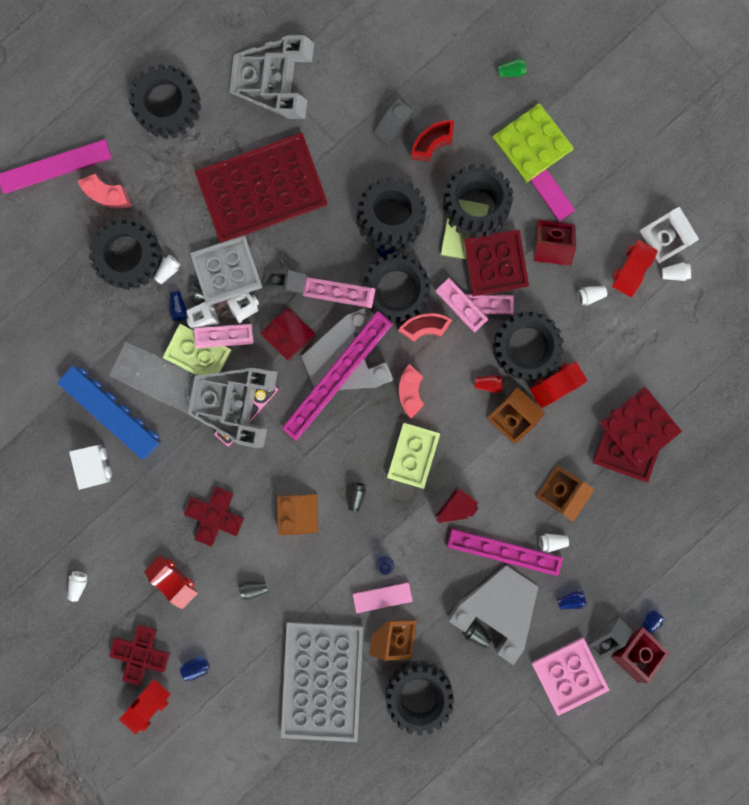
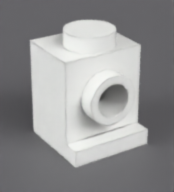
M246 293L227 301L231 312L239 324L242 323L243 319L258 311L257 305H259V302L254 294Z
M206 302L187 310V322L190 328L210 327L214 324H220L215 308L212 305L207 306Z

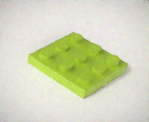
M540 103L492 136L494 142L525 183L563 158L574 148Z

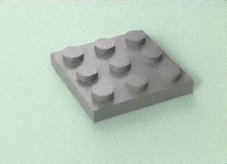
M245 235L190 253L207 306L263 288Z

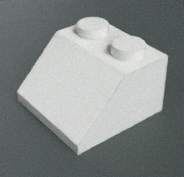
M680 207L640 230L647 244L658 250L656 259L659 263L699 240Z
M102 445L69 452L79 490L111 482L112 472L110 467H107V452Z

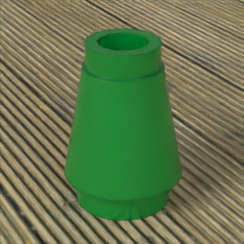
M519 57L498 66L500 77H522V75L527 74L525 58L520 59Z

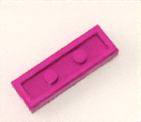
M547 169L530 180L558 222L575 211Z

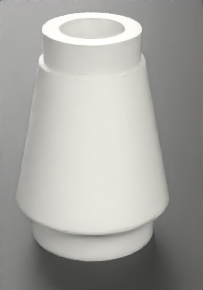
M168 255L166 258H163L153 278L160 284H163L164 281L179 270L178 267L181 264L174 257Z
M683 262L662 268L663 279L679 281L691 279L690 263L685 264Z
M605 286L581 287L580 290H577V299L580 305L587 306L607 297Z
M544 534L539 537V546L541 551L548 553L568 547L569 539L567 535Z
M74 571L69 576L68 600H79L88 582L85 573Z

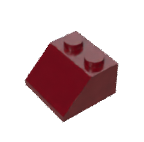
M537 220L533 261L572 266L576 251L575 224Z
M289 308L273 319L260 333L288 361H291L316 335Z
M457 486L436 514L435 519L437 522L443 523L467 519L469 515L473 517L479 508L477 507L478 502Z
M641 627L631 634L623 648L613 652L611 658L637 683H650L670 652L647 630Z

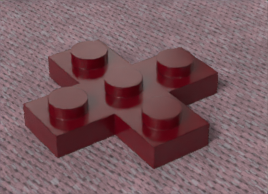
M216 486L209 503L194 497L190 498L184 515L201 522L194 540L212 547L219 530L236 537L238 536L245 518L227 511L234 493Z
M139 624L133 642L118 637L114 638L109 657L127 662L122 681L141 686L146 668L163 673L166 671L170 652L153 648L158 629Z

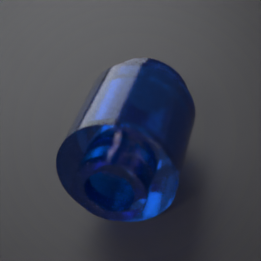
M199 656L184 663L180 667V673L185 682L193 681L207 675L210 665L206 658L203 659L202 656Z

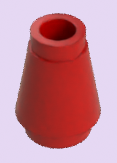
M497 374L475 377V389L493 393L502 392L503 376H498Z

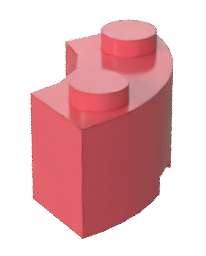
M96 174L78 180L79 186L85 194L97 203L111 209L132 207L127 191L123 186L106 185Z
M422 314L409 319L400 327L398 332L412 342H415L424 335L441 337L452 320L440 314Z
M409 364L400 379L399 398L404 411L412 418L424 405L418 392L419 383L423 376Z

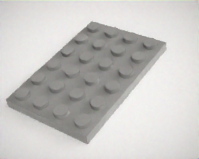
M287 621L281 738L358 742L363 645L362 625Z

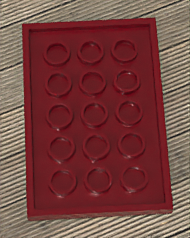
M303 132L195 171L220 243L249 235L329 206Z

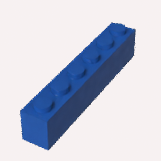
M71 366L57 384L142 460L147 459L161 444V441L158 439L160 436L152 429L149 431L145 428L144 421L139 417L134 418L127 406L117 403V398L109 391L106 393L99 381L88 377L89 373L83 367Z

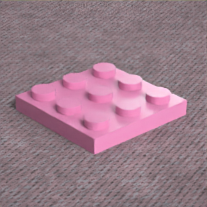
M583 637L531 662L558 716L610 691Z

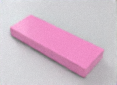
M450 278L435 290L438 296L474 333L488 320Z
M465 294L483 314L513 315L514 295H480L472 297V294Z
M252 325L194 328L195 348L253 344Z
M409 582L353 593L356 613L413 602Z

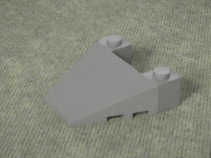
M287 35L279 41L265 43V46L254 47L235 54L233 57L229 93L287 119H305L307 99L298 93H291L295 62H312L314 43L305 35Z
M364 308L346 315L301 356L314 388L355 339L354 335L360 333L369 322ZM363 360L339 390L376 388L393 381V377L386 362L368 369L365 360Z
M247 368L195 376L188 414L205 425L214 428L220 434L227 436L239 445L253 448L264 447L267 428L249 425L256 388L274 391L278 372L261 368Z
M506 565L487 579L481 586L474 589L468 596L461 599L448 616V620L466 632L475 617H478L503 634L504 637L495 650L500 657L514 665L525 649L538 586Z

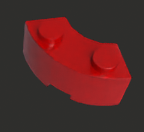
M454 120L434 123L421 133L414 143L411 160L430 162L432 154L438 148L451 145Z
M639 239L634 245L630 244L625 252L627 257L620 269L617 268L612 276L614 281L611 287L632 298L644 280L643 276L647 268L651 267L658 250Z
M576 361L570 365L566 362L558 367V372L545 379L543 376L534 381L536 385L529 390L541 409L588 381Z
M159 555L144 573L149 582L158 588L170 603L183 609L198 594L194 588L195 583L189 577H185L175 567L176 564L170 558L165 559Z
M153 680L120 717L119 721L135 735L140 730L144 732L151 724L149 720L159 709L162 712L168 705L167 699L171 694L156 680Z

